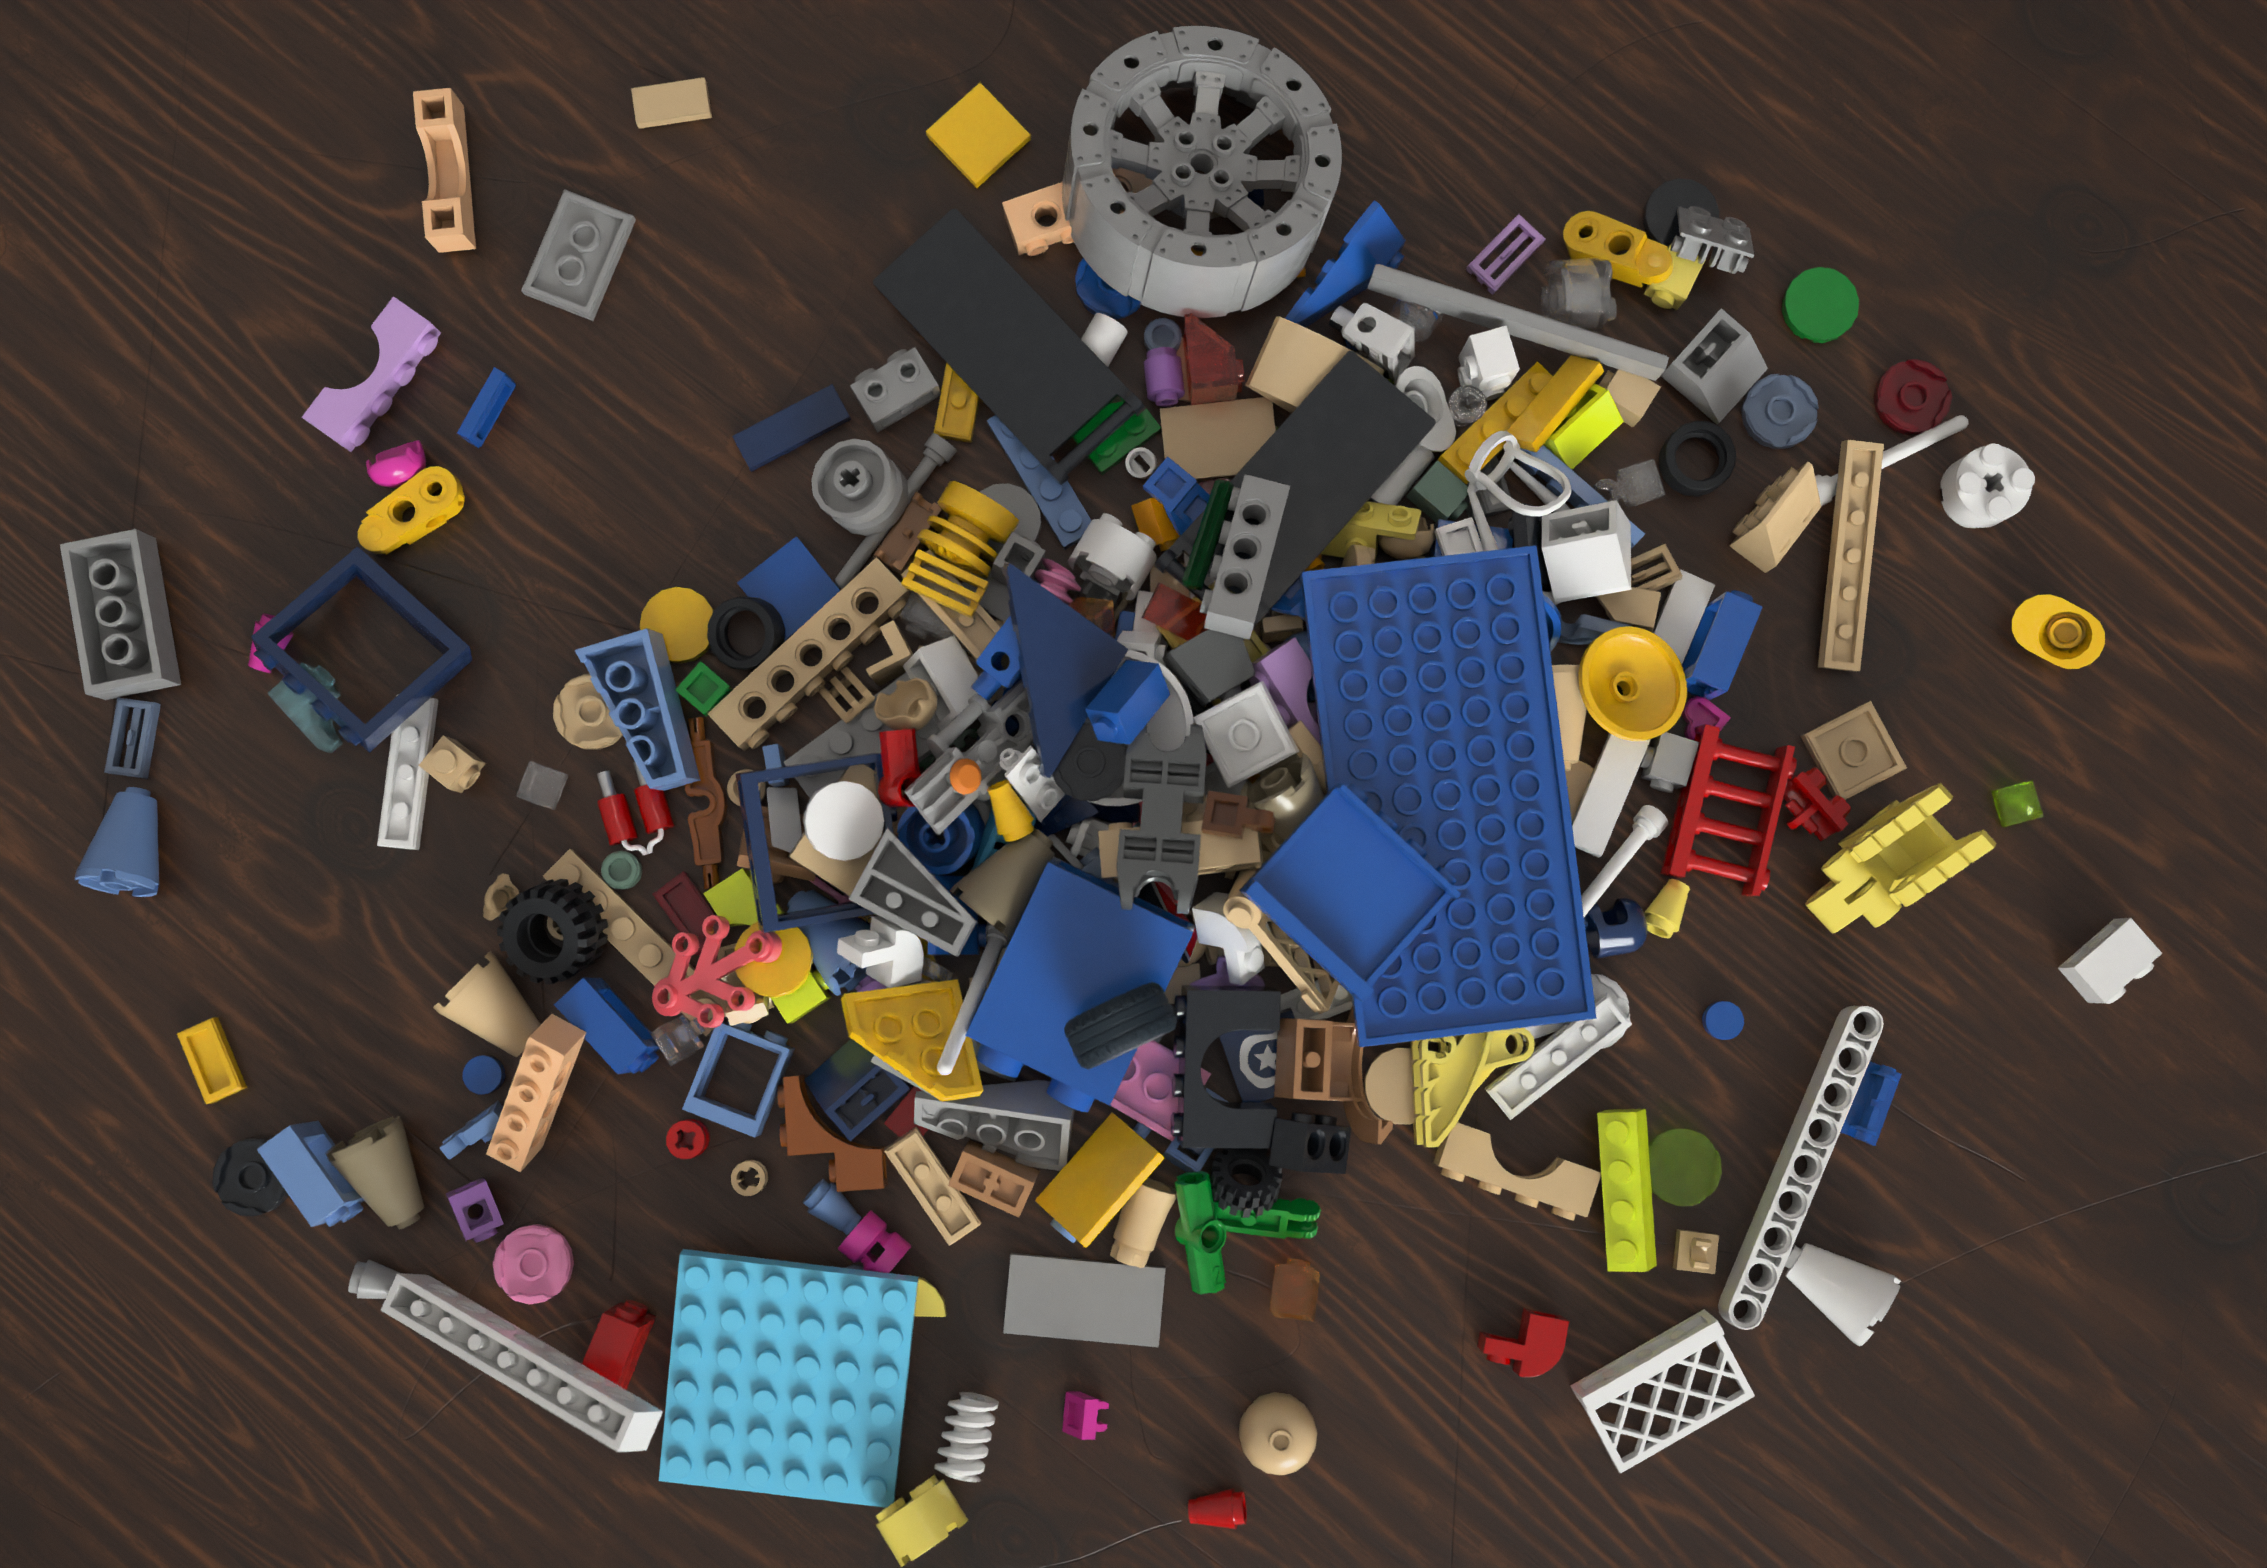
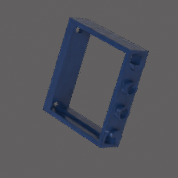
M358 546L251 636L257 650L254 652V655L262 661L264 667L270 671L275 667L284 675L282 681L294 694L300 696L304 693L313 701L310 704L311 708L324 721L327 722L332 718L342 727L339 729V733L348 743L351 742L354 746L360 744L369 753L472 661L470 646ZM355 577H358L443 654L366 724L277 645V643Z
M870 753L736 773L759 930L766 933L875 914L855 902L777 914L758 783L847 770L849 766L865 764L876 772L874 773L877 798L882 806L884 817L882 832L884 834L888 828L894 833L892 822L897 821V808L888 807L883 804L878 794V784L884 776L881 753Z

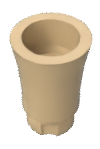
M1150 1178L1143 1182L1121 1208L1113 1235L1115 1241L1112 1245L1110 1256L1130 1266L1145 1267L1150 1251H1154L1168 1212L1177 1198L1176 1189Z

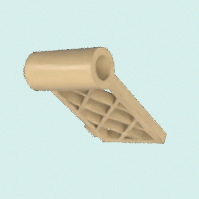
M1262 851L1263 864L1272 855V853L1268 851ZM1258 869L1241 870L1223 906L1226 919L1239 928L1250 929L1302 992V999L1314 1013L1322 1014L1329 1011L1339 982L1314 959L1315 969L1311 968L1308 954L1293 940H1288L1287 934L1239 891ZM1267 921L1272 922L1275 937L1267 929ZM1291 949L1295 950L1298 965L1292 958ZM1314 977L1318 978L1321 993L1316 988Z

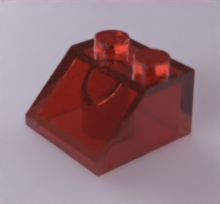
M1192 313L1184 314L1182 337L1189 404L1196 405L1236 400L1237 393L1242 392V382H1244L1243 360L1236 359L1233 345Z

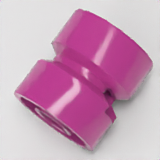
M870 1210L842 1242L838 1250L853 1263L861 1261L863 1263V1270L890 1273L912 1245L897 1232L889 1234L886 1231L887 1223ZM877 1241L885 1249L879 1258L870 1252Z

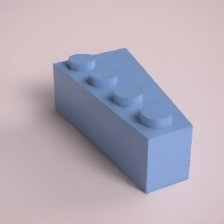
M646 628L575 650L578 658L585 664L592 677L590 680L596 691L601 694L610 710L609 715L623 734L627 742L626 746L650 789L666 791L700 781L679 695L675 690L676 684L663 634Z

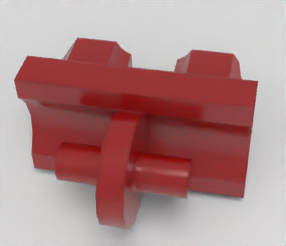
M1814 767L1805 773L1802 771L1790 780H1787L1783 798L1787 801L1785 806L1793 816L1786 824L1791 830L1802 825L1809 834L1814 833L1820 841H1823L1830 835L1842 831L1849 824L1845 818L1850 812L1851 806L1843 797L1838 795L1829 800L1824 796L1820 789L1826 784V777L1818 768Z

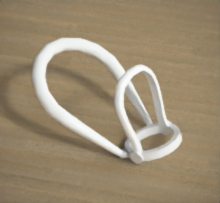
M1498 431L1486 439L1476 451L1470 462L1469 469L1465 471V477L1469 481L1467 493L1484 551L1498 550V547L1476 495L1478 490L1488 489L1504 505L1522 515L1543 516L1551 512L1570 510L1565 502L1571 495V485L1565 474L1549 463L1520 450L1517 439L1508 431ZM1506 441L1503 445L1505 452L1499 464L1488 476L1482 473L1480 470L1486 457L1498 444ZM1514 458L1553 477L1561 484L1563 493L1557 497L1518 464L1513 462ZM1510 468L1546 505L1528 506L1521 504L1507 495L1496 483ZM1552 591L1543 592L1555 605L1559 604L1555 602Z

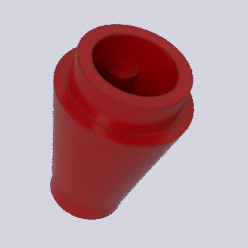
M1234 1488L1196 1499H1189L1188 1515L1190 1524L1198 1523L1199 1525L1237 1529V1525H1245L1247 1522V1508L1244 1492H1235Z

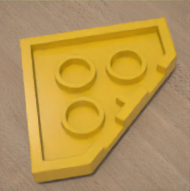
M958 979L847 993L841 998L848 1036L940 1101L980 1096L984 1091L972 1039L967 1036L952 1072L948 1075H941L937 1070V1064L963 1003Z

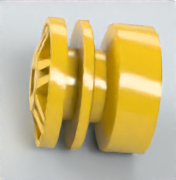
M950 481L937 502L939 507L949 515L948 520L937 516H929L927 519L928 524L939 534L928 529H921L917 538L937 558L975 576L987 579L992 570L979 557L994 562L998 553L987 544L988 541L991 540L1005 544L1010 534L1016 530L1019 520L1002 505L965 484Z

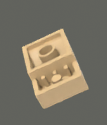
M1276 317L1245 386L1292 414L1350 349L1282 317ZM1357 354L1371 367H1373L1377 372L1383 375L1385 371L1384 369Z

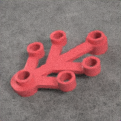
M708 916L702 925V931L706 936V940L695 972L685 979L691 956L695 955L699 949V939L692 933L680 932L676 934L672 940V949L676 956L669 976L661 979L653 989L652 1002L654 1008L663 1016H676L683 1011L696 1017L702 1027L716 1028L724 1020V1011L717 1004H703L690 997L691 994L701 989L726 1000L732 1010H750L755 1003L754 992L750 988L735 987L719 979L753 960L763 963H771L777 960L782 951L780 937L774 932L764 933L761 930L756 931L747 939L746 946L715 962L721 943L729 933L730 924L723 916ZM718 922L719 928L715 934L713 927ZM685 939L688 940V947L686 950H684L683 943ZM762 941V949L759 952V943ZM741 993H743L744 995V1002L742 1005H740L738 1001L739 995ZM710 1010H712L713 1012V1018L711 1022H709L708 1020V1013Z

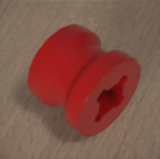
M685 1119L675 1123L668 1130L666 1136V1145L669 1152L680 1159H691L702 1154L710 1143L708 1127L697 1119Z

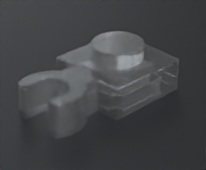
M1654 459L1617 470L1615 472L1616 482L1611 479H1602L1592 487L1596 491L1600 489L1608 490L1611 496L1610 500H1607L1608 502L1614 500L1618 502L1619 499L1623 498L1626 508L1662 498L1666 494Z

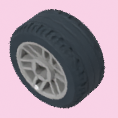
M1150 982L1075 1016L1066 1022L1064 1032L1078 1064L1089 1070L1174 1030L1177 1019L1175 1014H1173V1009L1169 1004L1166 994H1164L1163 988L1160 984Z

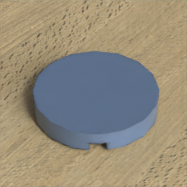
M1770 374L1757 381L1745 395L1741 407L1742 423L1749 436L1760 445L1772 449L1791 448L1805 440L1815 428L1817 410L1819 409L1818 400L1811 387L1799 377Z

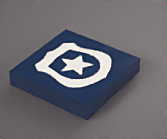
M1291 1007L1280 1011V1019H1295ZM1235 1030L1219 1036L1242 1102H1262L1274 1097L1278 1031Z

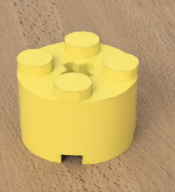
M935 1475L909 1493L912 1500L906 1503L903 1497H901L876 1515L879 1521L876 1526L901 1567L947 1538L950 1531L956 1527H962L969 1521L944 1479L939 1481Z

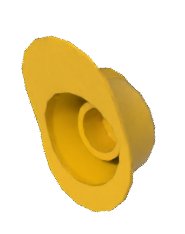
M2051 594L2036 595L2025 600L2015 610L2011 620L2012 633L2021 646L2050 663L2065 669H2079L2091 664L2100 656L2105 645V631L2097 618L2075 604Z

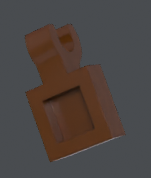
M1208 791L1201 830L1204 834L1243 839L1244 828L1259 833L1273 834L1276 818L1272 811L1249 809L1248 796Z

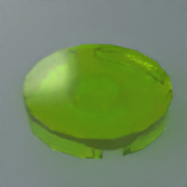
M1673 1128L1658 1134L1648 1144L1651 1189L1659 1199L1676 1206H1693L1702 1202V1200L1708 1195L1710 1196L1717 1189L1722 1175L1721 1158L1718 1151L1705 1135L1687 1128Z

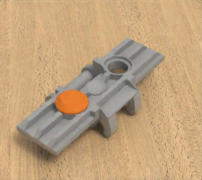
M1022 678L992 707L982 696L974 694L968 700L969 705L938 735L932 734L926 740V744L936 758V761L904 792L936 834H941L975 799L982 802L990 800L987 789L991 785L1008 780L1004 775L1006 771L1000 766V754L1005 749L1011 748L1024 753L1034 742L1028 713L1030 712L1027 690L1023 686ZM1010 715L1015 716L1019 722V731L1014 737L1010 736L1005 728L1006 720ZM978 718L981 727L976 733L980 739L966 752H960L957 747L949 748L948 746Z

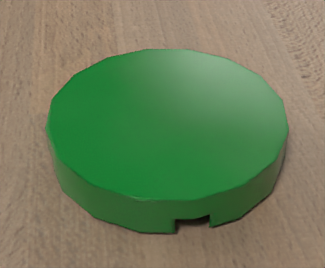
M1816 267L1805 270L1790 282L1782 300L1781 310L1785 323L1795 335L1802 339L1814 340L1813 342L1825 343L1836 340L1851 328L1858 316L1859 298L1855 286L1844 274L1835 269Z

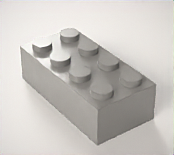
M133 529L60 544L85 694L110 700L181 685L156 538L140 530Z
M904 673L874 695V701L849 723L846 724L843 720H840L785 760L784 764L789 766L870 753H881L879 732L892 731V729L888 728L876 717L874 706L879 693L888 695L894 693L898 680H910L908 674ZM933 717L926 726L915 732L918 762H921L932 753L926 744V740L932 734L938 735L941 732ZM845 770L795 777V779L811 799L817 790L829 783L837 782Z

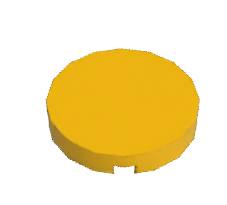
M673 587L661 590L649 599L643 609L640 630L648 628L663 634L669 661L680 664L694 661L710 649L707 631L708 622L714 609L704 596L692 589Z
M758 922L751 925L741 934L735 945L734 952L746 946L747 939L754 932L759 931ZM799 927L772 931L782 941V951L777 960L771 963L753 960L736 970L737 977L747 988L761 996L779 998L793 993L805 983L813 963V951L809 939ZM762 941L759 943V952L762 949Z

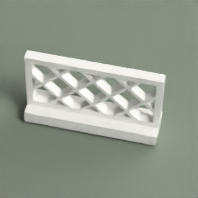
M1705 1309L1570 1385L1620 1474L1755 1397L1723 1336L1725 1333L1718 1320ZM1716 1342L1720 1349L1716 1366L1699 1362L1702 1349ZM1676 1363L1688 1366L1682 1386L1665 1381L1669 1367ZM1726 1363L1729 1366L1730 1370L1724 1369ZM1696 1368L1713 1373L1708 1392L1691 1388ZM1722 1375L1734 1378L1741 1389L1727 1398L1716 1395ZM1643 1382L1654 1385L1648 1405L1631 1400L1635 1387ZM1662 1388L1680 1392L1674 1412L1657 1407ZM1688 1395L1705 1399L1702 1412L1694 1417L1683 1414ZM1608 1402L1620 1405L1615 1424L1601 1421L1595 1410ZM1629 1407L1646 1411L1640 1431L1623 1427ZM1655 1414L1672 1418L1668 1432L1661 1436L1649 1434ZM1606 1430L1612 1431L1611 1438ZM1625 1434L1638 1438L1635 1450L1621 1458L1616 1450L1620 1435Z

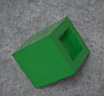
M700 661L675 690L707 717V713L726 694H729L733 688Z

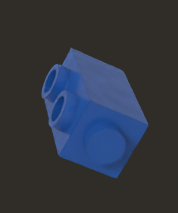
M1126 660L1085 710L1098 740L1130 745L1167 700L1170 692L1159 663Z

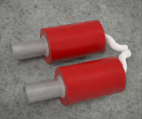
M633 762L640 783V787L634 789L646 833H658V836L648 843L646 850L642 845L628 844V842L637 839L638 836L625 794L616 793L609 770L598 773L597 777L604 798L598 800L597 804L610 846L622 844L627 850L641 851L642 855L653 853L652 848L663 839L664 831L675 826L664 791L650 789L638 766Z

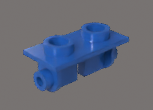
M1870 1061L1840 1132L1876 1146L1902 1074L1896 1072L1897 1070L1882 1064L1878 1065Z

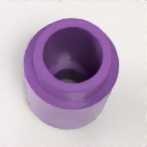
M1154 348L1147 352V360L1144 361L1147 398L1150 401L1156 402L1157 406L1175 405L1178 403V399L1185 395L1181 358L1177 356L1176 349Z

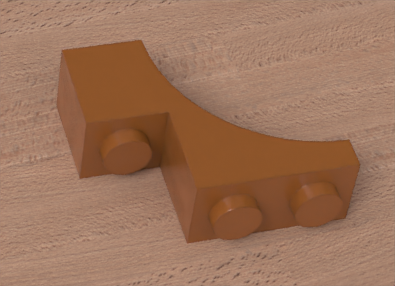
M804 1074L783 1077V1084L778 1085L777 1097L779 1108H785L786 1123L780 1124L781 1147H787V1156L834 1152L835 1159L829 1160L830 1183H836L837 1192L884 1189L888 1185L886 1153L884 1152L886 1146L863 1145L849 1141L836 1133L821 1119L814 1109L807 1093Z

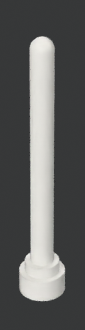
M1963 415L1956 416L1883 451L1882 469L1964 430L1968 426V419ZM1838 474L1831 477L1828 475L1815 476L1821 506L1831 502L1833 496L1836 495Z
M1644 805L1633 819V832L1581 895L1584 917L1645 840L1658 837L1667 827L1668 819L1659 809L1651 805Z
M988 922L986 925L987 945L937 1064V1070L941 1075H948L952 1072L966 1038L965 1035L975 1016L1001 949L1010 943V939Z

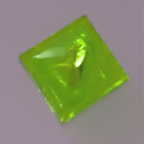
M2033 780L1991 791L2002 827L2044 817Z

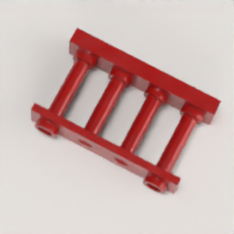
M1707 724L1695 727L1694 741L1699 742L1687 785L1680 790L1660 874L1680 878L1685 877L1686 871L1690 872L1691 869L1742 881L1744 885L1741 895L1748 897L1760 896L1761 890L1764 891L1767 888L1770 879V869L1767 868L1787 780L1793 777L1796 770L1797 759L1793 757L1795 747L1790 745L1777 747L1775 755L1772 756L1722 743V739L1718 738L1719 727ZM1722 758L1771 771L1766 793L1714 780L1713 776L1709 775L1712 761ZM1709 795L1762 808L1757 830L1705 817V814L1701 812L1704 797L1707 798ZM1700 832L1753 845L1748 867L1696 854V851L1692 849L1695 834L1699 835Z

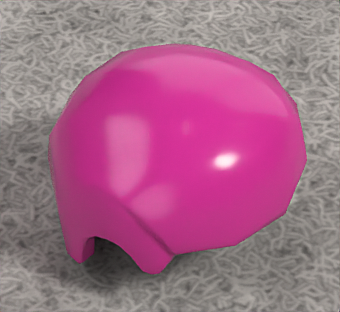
M420 440L378 453L375 457L376 463L371 464L370 460L366 461L367 473L371 480L380 486L399 488L426 468V457Z

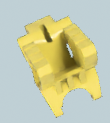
M1939 783L1911 796L1901 803L1898 800L1893 801L1869 819L1863 826L1838 843L1842 849L1821 867V870L1831 881L1816 891L1807 900L1805 905L1832 934L1838 932L1861 915L1876 928L1891 919L1900 910L1902 904L1904 907L1915 903L1925 896L1926 893L1931 892L1947 881L1948 878L1953 877L1969 866L1970 863L1995 848L1996 842L1985 830L1972 833L1957 841L1946 831L1932 814L1949 803L1953 796Z
M1515 1028L1411 1041L1412 1060H1416L1412 1064L1413 1087H1417L1413 1091L1414 1114H1418L1413 1123L1414 1144L1423 1145V1147H1439L1457 1124L1473 1093L1495 1068L1525 1061L1531 1057L1535 1042L1530 1031L1525 1028ZM1509 1035L1514 1038L1516 1044L1511 1054L1505 1045ZM1521 1035L1525 1037L1527 1042L1526 1050L1522 1054L1521 1052L1523 1051V1040ZM1428 1042L1438 1043V1051H1428Z

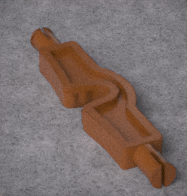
M696 717V719L689 718L688 722L690 741L700 781L686 784L685 791L690 797L707 796L710 800V805L707 809L691 812L688 815V824L693 842L695 864L703 868L704 889H711L719 884L717 864L724 863L721 826L727 814V797L722 784L716 778L713 743L705 738L704 718Z

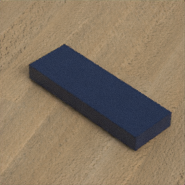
M833 384L732 437L752 472L850 421L851 418Z

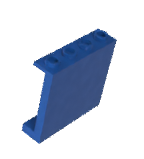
M1352 783L1348 787L1344 784H1336L1239 891L1356 999L1365 1002L1375 991L1371 986L1451 897L1459 898L1461 893L1453 886L1457 880L1440 865L1434 869L1424 859L1428 853L1411 838L1405 842L1395 832L1398 825L1382 811L1375 814L1366 805L1369 798Z

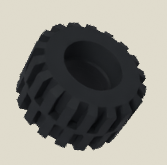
M567 879L547 880L516 895L515 898L505 905L507 909L501 912L498 919L503 923V925L497 927V936L503 938V942L499 943L501 952H507L509 957L505 959L509 966L515 964L518 967L516 973L521 977L529 974L531 982L538 984L544 980L545 985L554 984L558 981L563 982L595 962L594 960L601 956L604 950L600 946L606 944L608 935L603 933V930L608 927L607 919L601 918L600 913L604 911L601 903L596 906L592 901L595 895L591 891L582 892L583 885L577 882L569 885ZM544 915L552 918L560 927L563 935V948L555 945L547 937L543 928Z

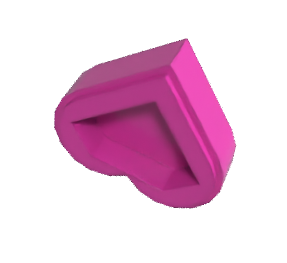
M1697 696L1686 701L1682 712L1683 719L1687 723L1685 737L1694 740L1696 734L1695 727L1704 724L1719 727L1721 731L1731 717L1704 697Z

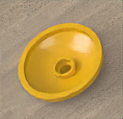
M1625 626L1614 628L1594 639L1582 656L1578 675L1582 700L1592 718L1610 734L1625 740L1645 741L1667 732L1680 718L1687 698L1685 673L1676 653L1656 634L1638 627ZM1617 685L1622 688L1623 695L1619 693Z

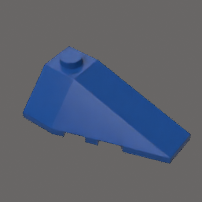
M1374 200L1344 237L1343 241L1345 242L1338 251L1340 256L1336 261L1334 258L1327 260L1315 280L1317 286L1314 290L1311 287L1305 290L1285 319L1306 328L1367 289L1376 264L1393 269L1398 268L1405 257L1401 254L1406 240L1377 201Z

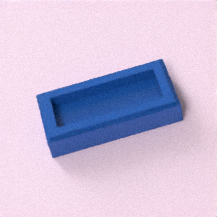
M495 367L493 368L457 431V434L464 440L478 448L482 447L516 387V383L506 373Z

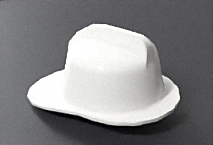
M1412 366L1405 369L1398 377L1396 387L1436 420L1435 426L1419 445L1434 452L1447 450L1455 441L1456 428L1440 381L1433 372L1425 367Z

